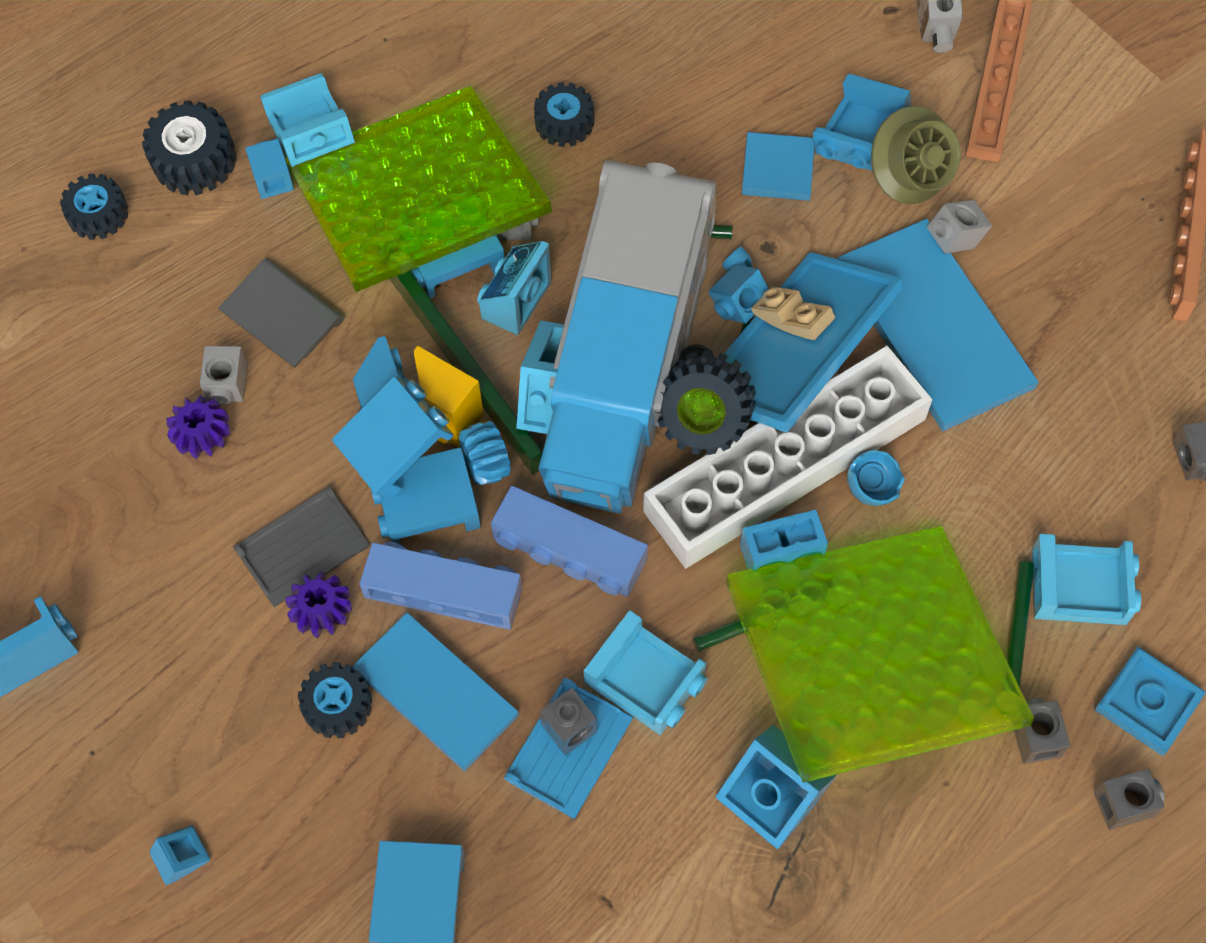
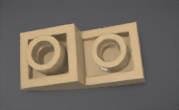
M771 287L764 292L762 297L751 308L754 315L772 326L810 340H815L835 319L830 306L803 302L799 291L780 287Z

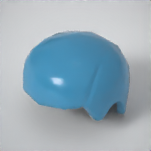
M873 449L856 456L850 464L847 473V482L851 494L860 503L874 507L889 504L900 497L899 493L905 481L898 462L887 452Z

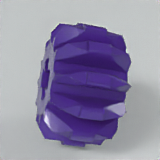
M200 394L196 402H191L190 399L185 397V406L182 408L173 406L172 412L174 416L166 418V425L169 428L167 436L182 455L190 452L191 456L197 459L201 451H205L207 455L212 457V447L224 448L225 442L223 437L230 435V427L227 424L229 422L228 414L225 410L221 409L219 402L215 399L207 402L206 398Z
M320 570L316 579L311 580V577L304 573L303 581L305 584L292 583L291 590L294 595L286 597L285 603L291 609L287 614L290 622L297 623L298 631L303 634L311 629L312 635L318 638L322 629L326 628L329 634L334 635L335 628L333 625L335 623L346 625L347 619L343 613L352 610L351 601L347 600L350 596L347 586H340L341 581L336 575L327 580L325 573Z

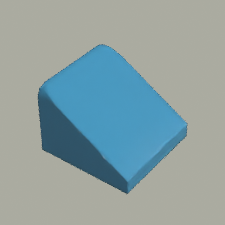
M193 825L156 838L150 849V856L166 885L176 882L210 861V857Z

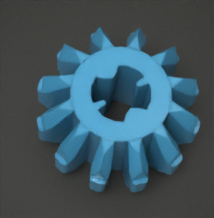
M491 421L479 422L460 431L459 445L462 448L466 467L475 483L478 485L493 484L510 475L511 462L508 458V451L500 431Z

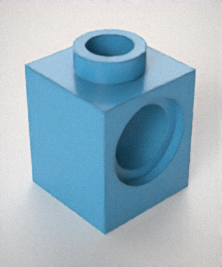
M279 139L262 141L256 145L245 147L261 199L294 190Z
M735 264L708 293L715 304L714 309L721 318L746 324L754 316L751 308L769 288L759 269Z

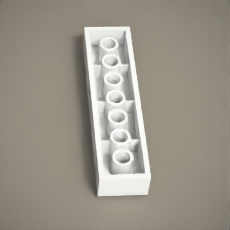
M885 346L829 380L788 433L758 423L745 431L737 443L733 441L729 449L722 451L719 447L716 454L702 457L644 493L643 512L684 568L687 569L740 536L744 527L761 523L849 468L856 456L872 449H880L925 421L932 398L891 349Z

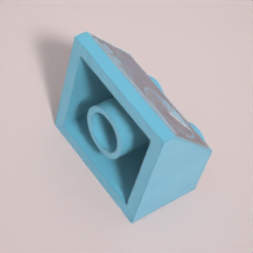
M544 241L514 246L506 258L502 257L495 268V276L489 285L485 284L481 288L477 298L481 319L516 335L520 334L552 282L549 244Z

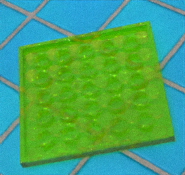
M471 86L352 132L355 143L292 167L288 159L285 158L293 179L355 293L552 212L550 200Z
M942 526L826 552L825 555L819 553L797 558L789 563L780 562L766 565L754 571L749 569L727 574L726 584L802 783L1028 727L1033 722L1034 717Z

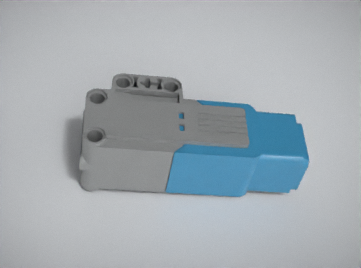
M608 159L605 160L601 171L599 193L553 366V369H558L556 377L551 376L549 387L553 389L551 395L553 414L539 464V471L551 498L619 514L622 513L623 506L632 507L647 446L651 447L653 444L656 429L659 427L657 420L662 415L655 412H661L663 401L661 392L664 393L667 388L663 381L679 361L681 351L688 346L706 272L708 247L715 221V181L678 174L677 170L662 163H648L643 167Z

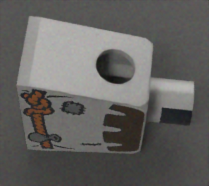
M916 0L921 40L933 42V50L938 53L952 50L953 40L962 20V1Z

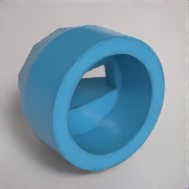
M742 246L736 249L723 262L722 267L727 272L735 264L752 268V259Z

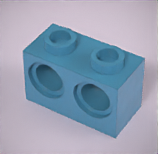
M816 510L744 527L740 542V548L751 580L822 562L828 545Z

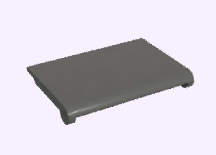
M267 258L263 259L218 308L294 368L304 358L308 357L334 326L338 327L344 320L342 314Z
M327 486L324 490L242 542L235 544L233 548L275 608L284 602L286 597L294 595L291 590L292 583L305 584L303 581L304 573L309 575L311 580H315L320 570L326 575L368 548L370 544L340 504L331 488Z

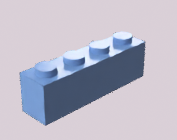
M511 486L491 521L493 538L502 547L508 550H515L516 548L528 553L534 561L542 565H549L550 563L562 568L568 576L576 580H583L584 578L596 583L602 591L610 595L616 596L619 593L629 597L647 561V544L514 486Z
M372 542L359 583L363 596L366 599L508 630L512 628L522 591L520 574H517L509 567H484L468 558L447 559L431 550H421L419 553L406 550L405 547L394 542H385L384 545Z

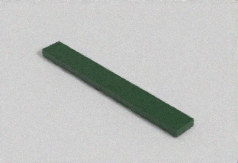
M386 244L377 249L382 270L452 366L479 381L482 407L532 475L537 473L542 457L540 447L527 430L516 429L517 416L391 245Z

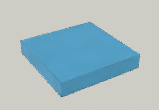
M747 132L742 195L810 201L814 138Z
M1137 647L1095 708V711L1161 756H1164L1206 694V691Z

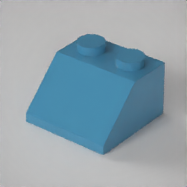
M772 725L754 739L715 798L776 849H779L814 808L837 775L779 728Z

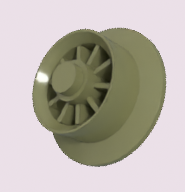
M920 106L904 107L889 115L880 125L871 151L872 170L879 187L891 199L905 204L921 203L936 195L941 188L949 184L954 178L961 158L960 144L955 132L935 112Z

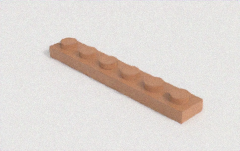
M1033 0L998 1L965 155L967 157L996 163L1000 161Z
M1202 129L1197 142L1191 141L1187 151L1186 161L1191 162V169L1188 168L1186 171L1183 189L1188 190L1187 197L1183 198L1179 214L1180 217L1184 218V225L1180 226L1176 238V246H1181V251L1175 258L1172 274L1178 276L1177 283L1173 284L1169 296V304L1174 305L1172 319L1186 322L1197 304L1206 228V129Z

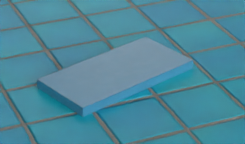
M925 219L836 259L901 278L903 289L876 321L874 327L885 344L932 398L929 412L943 432L1036 389L1038 380L952 254H944L927 229L930 222L928 219Z
M810 252L780 288L799 291L803 302L830 306L835 319L815 340H810L785 332L755 316L724 353L728 355L727 362L732 364L736 359L742 364L739 371L741 373L748 371L751 376L748 385L755 386L756 394L753 400H756V404L750 420L788 433L903 289L900 277ZM705 388L693 389L696 401L726 411L724 402L715 392Z

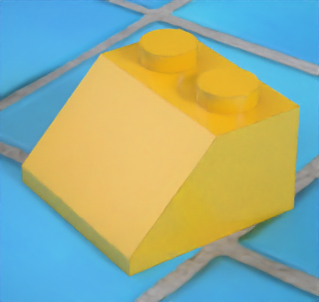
M417 346L413 352L419 384L427 393L424 399L430 407L436 406L449 419V423L446 426L454 434L449 441L443 438H439L438 441L444 444L450 442L459 448L460 431L478 423L484 416L479 381Z

